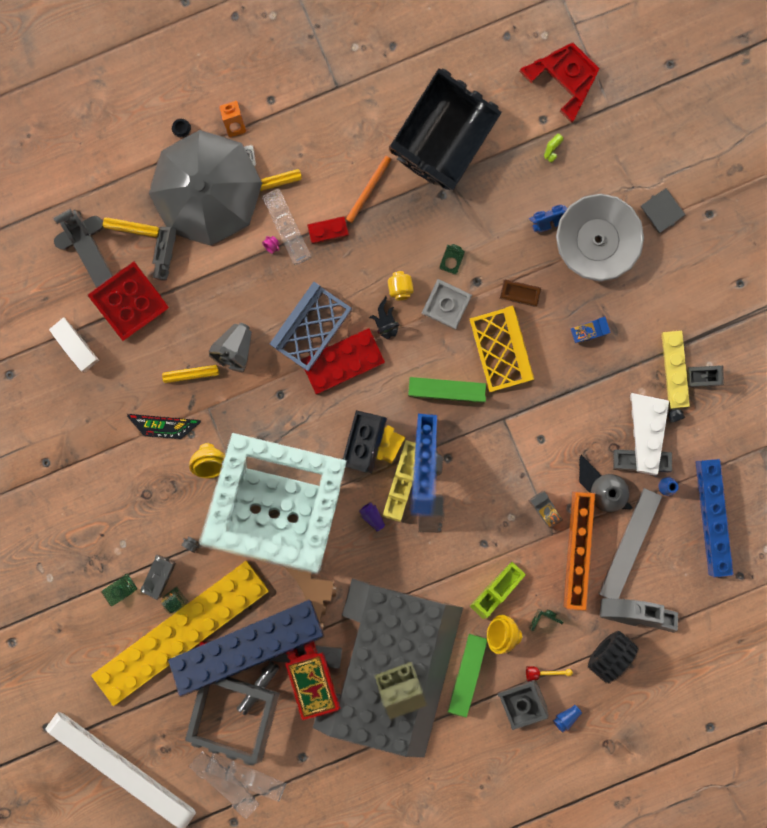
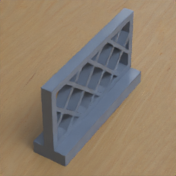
M313 282L270 342V345L309 372L350 314L352 308ZM322 294L329 298L330 305L319 306L318 299ZM342 306L346 309L342 316L334 317L333 307ZM330 308L332 318L321 320L320 310ZM317 310L318 320L308 322V313ZM333 321L334 328L330 332L323 333L322 323ZM319 323L321 333L310 335L309 325ZM306 326L307 336L297 338L296 330L299 327ZM321 337L322 345L312 349L311 338ZM308 339L310 349L299 351L298 341ZM289 342H295L296 352L288 353L284 350V347ZM310 352L311 360L306 366L301 362L300 354Z

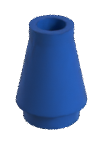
M665 477L659 482V491L665 496L675 494L679 488L678 483L671 477ZM671 483L673 487L672 490L669 489V485Z
M574 705L556 715L553 722L563 733L572 727L582 712Z

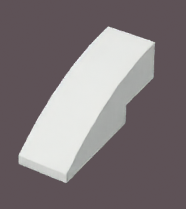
M64 317L49 329L81 372H86L99 361L87 343Z

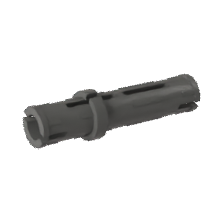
M270 661L254 685L266 688L280 667ZM246 695L237 707V710L240 713L243 711L242 714L247 715L254 703L260 699Z

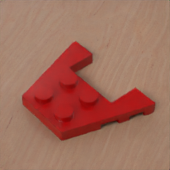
M572 42L552 52L550 55L522 67L519 72L532 83L546 70L573 97L560 109V112L572 123L600 68Z

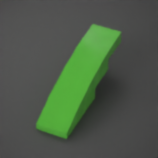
M472 634L468 635L447 713L467 718L487 644L486 638Z

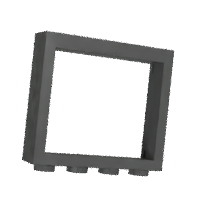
M231 677L214 683L215 685L266 701L255 746L251 754L197 736L210 685L198 690L185 741L190 742L191 746L196 748H208V751L214 754H226L228 759H241L246 765L254 766L262 762L280 693Z

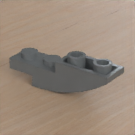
M601 599L600 618L632 626L640 624L673 633L678 631V612L664 609V605L628 599Z

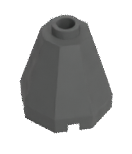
M244 323L233 324L212 344L209 349V357L222 366H225V364L230 365L229 369L233 371L244 372L247 367L252 332L249 330L250 327Z

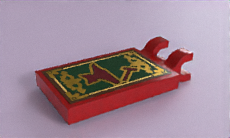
M315 641L304 645L307 653L305 655L299 656L297 649L286 653L290 662L285 665L302 720L340 709L324 653H317Z

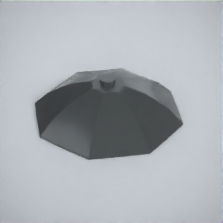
M199 130L161 151L149 195L166 227L177 228L176 235L212 246L250 225L262 181L242 143Z

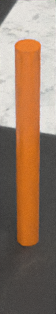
M385 155L345 219L349 223H353L392 160L390 157Z

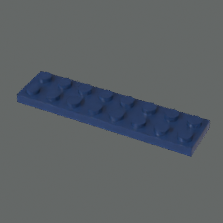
M309 599L173 657L168 661L179 696L183 697L323 638L324 634L312 601Z

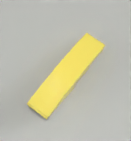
M405 441L382 517L401 522L414 479L416 445L414 442Z

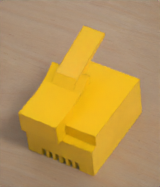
M387 425L383 432L377 459H383L392 464L405 437L394 432L395 428Z

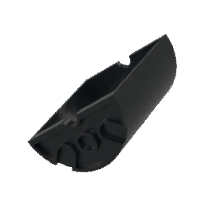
M438 68L389 146V151L391 154L398 156L397 160L426 181L432 184L437 182L446 190H454L502 112L498 110L499 107L495 103H488L484 100L479 92L467 90L465 82L451 77L452 74L446 69Z

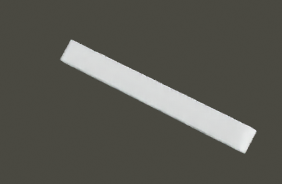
M57 712L47 725L46 731L177 828H186L195 816L196 812L191 806L65 714Z

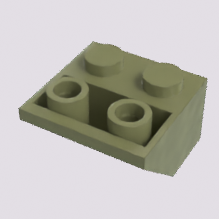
M412 662L375 675L384 707L390 719L427 706Z

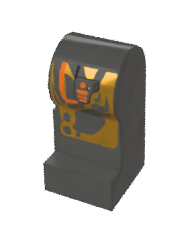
M541 491L528 500L549 529L563 521L545 491Z

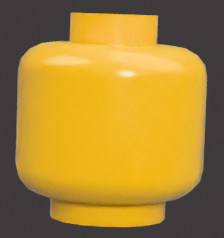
M404 271L394 272L393 276L387 281L389 294L396 301L409 299L410 295L414 292L412 278L410 275L404 274Z

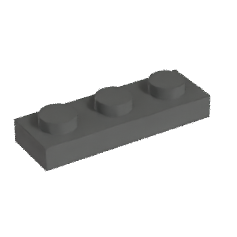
M614 450L613 470L637 471L635 450ZM661 452L658 472H672V452Z

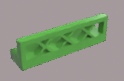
M410 377L408 396L484 403L486 402V383Z

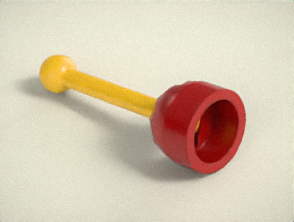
M526 666V680L528 682L532 680L537 681L541 675H566L570 677L573 674L571 669L566 671L540 672L535 666Z

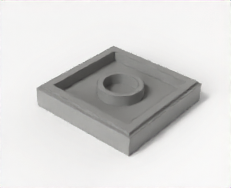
M437 279L421 314L456 330L472 295Z

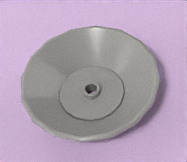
M595 194L584 196L567 208L559 220L556 240L559 254L569 269L582 278L605 281L616 279L632 269L641 256L644 233L642 222L630 205L615 196ZM595 237H600L601 242L597 243Z

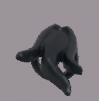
M385 296L378 307L380 319L374 315L369 318L375 320L378 334L385 339H390L391 336L396 337L400 324L395 322L392 316L394 307L389 308L388 315H386L384 306L387 296Z

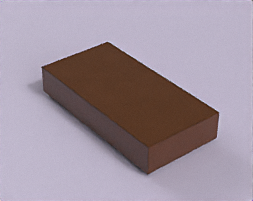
M504 279L500 299L537 307L541 287Z

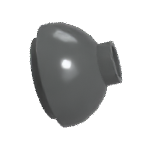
M602 475L595 480L591 487V493L595 494L594 505L602 511H619L628 502L629 487L625 480L618 475ZM610 490L616 492L614 497L609 496Z

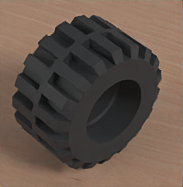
M616 631L606 637L595 649L589 659L588 668L606 684L611 683L630 667L637 655L638 646L621 631Z

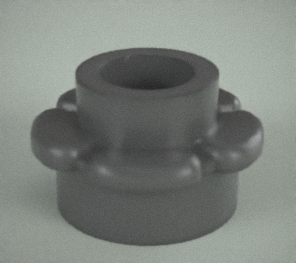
M188 536L187 539H182L184 541L181 546L193 553H195L197 548L199 549V546H197L198 541Z

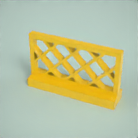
M513 305L470 318L490 392L535 380ZM504 313L506 321L502 328L492 323L496 315ZM483 319L488 322L483 333L476 329L475 321ZM491 324L501 329L495 339L486 335ZM502 331L510 335L511 339L507 346L497 341ZM484 336L494 341L489 351L481 347V341ZM496 343L505 347L501 357L491 353ZM508 349L514 352L516 356L512 364L503 360ZM489 354L499 359L494 369L486 365ZM501 361L511 366L506 376L496 371ZM512 368L520 371L522 379L513 381L508 378ZM494 373L504 378L502 383L495 387L491 383Z

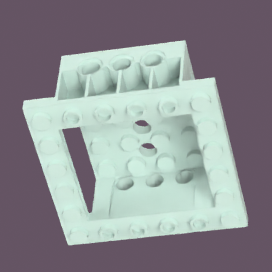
M232 433L200 545L318 574L340 493L346 460ZM246 457L322 474L320 486L248 469ZM258 505L261 511L258 514H253L250 508ZM277 510L280 515L274 519L269 516V512ZM295 514L299 520L296 523H291L287 519L288 516Z

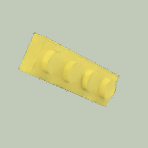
M682 331L663 332L662 343L669 409L690 407Z

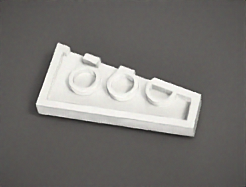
M631 393L630 401L632 402L631 412L634 424L633 434L636 445L637 472L656 476L659 470L669 401Z

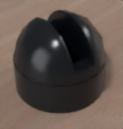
M679 408L670 410L668 414L671 423L685 418L684 412Z

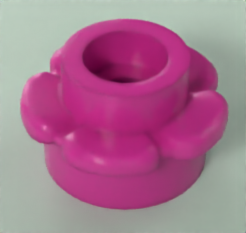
M266 236L262 242L264 248L271 254L279 251V241L274 236Z

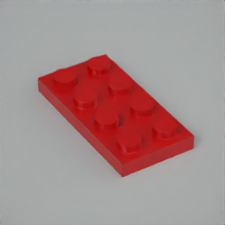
M370 328L326 347L309 372L307 370L305 372L317 395L380 366L385 361ZM311 355L301 359V362L307 366L311 360Z

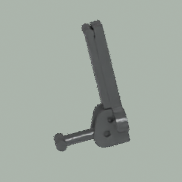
M71 208L53 218L57 225L60 223L64 232L54 238V245L60 250H66L72 246L75 247L96 288L111 278L113 274L92 235L103 229V220L98 216H92L83 220L77 210L72 211Z

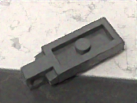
M159 227L152 264H155L153 274L155 279L167 280L177 228Z

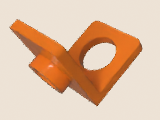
M237 101L219 107L229 137L247 132ZM232 123H239L241 125L236 131L230 129Z

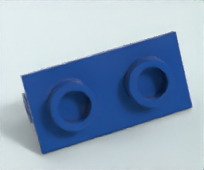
M556 205L550 211H539L533 214L534 216L530 217L529 220L535 223L532 225L534 232L538 231L540 233L551 229L550 221H553L554 227H557L567 207L565 205Z

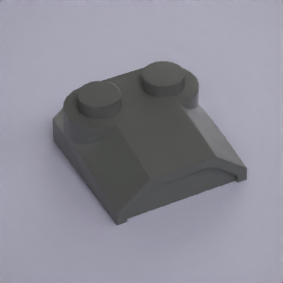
M535 680L525 681L521 685L498 693L512 730L548 719L549 717L546 702Z

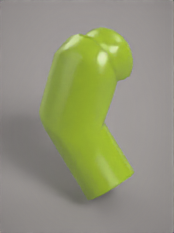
M556 134L547 144L544 158L550 163H553L557 158L554 150L564 141L562 135Z

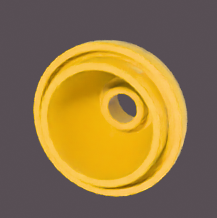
M202 444L190 459V472L205 479L218 477L222 470L225 454L216 449L213 444Z
M498 615L488 626L487 642L491 651L496 654H507L522 641V632L518 629L514 620L508 616Z

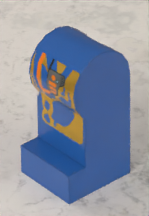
M604 316L571 328L574 342L579 343L608 335L610 329Z

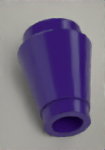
M370 502L359 510L360 517L375 529L376 532L385 527L386 524L376 505Z

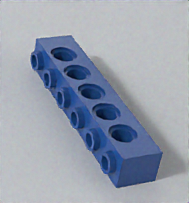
M418 414L412 496V514L432 516L437 415Z
M720 459L695 461L708 575L712 577L733 575Z

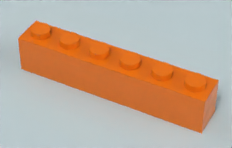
M572 491L563 605L566 609L586 611L595 501L594 493Z

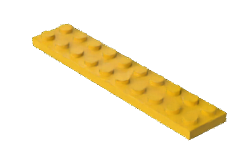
M246 560L91 676L110 703L115 706L169 666V659L192 649L269 592V589Z

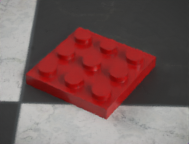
M135 261L87 294L122 341L169 308Z

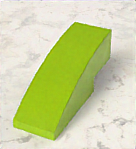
M510 562L472 602L470 607L482 619L488 618L526 574L513 562Z

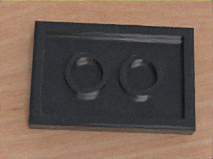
M356 410L342 459L346 460L345 467L372 474L387 422L386 417Z

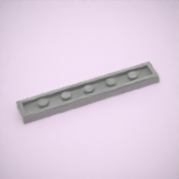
M643 488L598 594L606 598L619 599L660 503L661 495Z

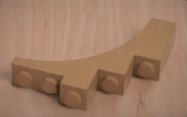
M281 565L297 581L306 601L309 599L312 601L323 632L324 623L321 622V615H325L327 603L323 602L324 600L331 601L332 597H336L337 585H334V580L312 577V574L316 573Z

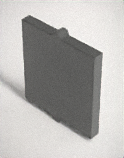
M667 188L657 195H652L651 199L640 206L659 233L669 226H674L677 220L685 216V213Z

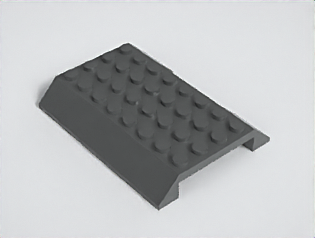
M352 578L342 616L359 622L360 626L342 694L336 693L340 709L316 716L313 728L333 738L405 757H425L463 607L445 602L444 604ZM412 662L427 706L390 719L384 707L375 675Z

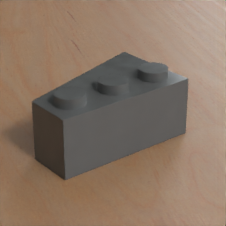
M434 494L432 516L418 515V533H441L444 517V496L442 494Z

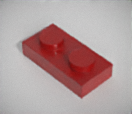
M344 216L307 224L312 244L349 236Z

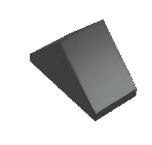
M723 365L688 367L689 387H717L724 385Z

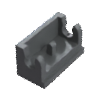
M157 554L140 592L156 600L161 598L176 563Z

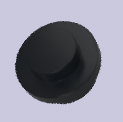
M177 119L172 124V132L176 137H187L191 132V125L185 119Z

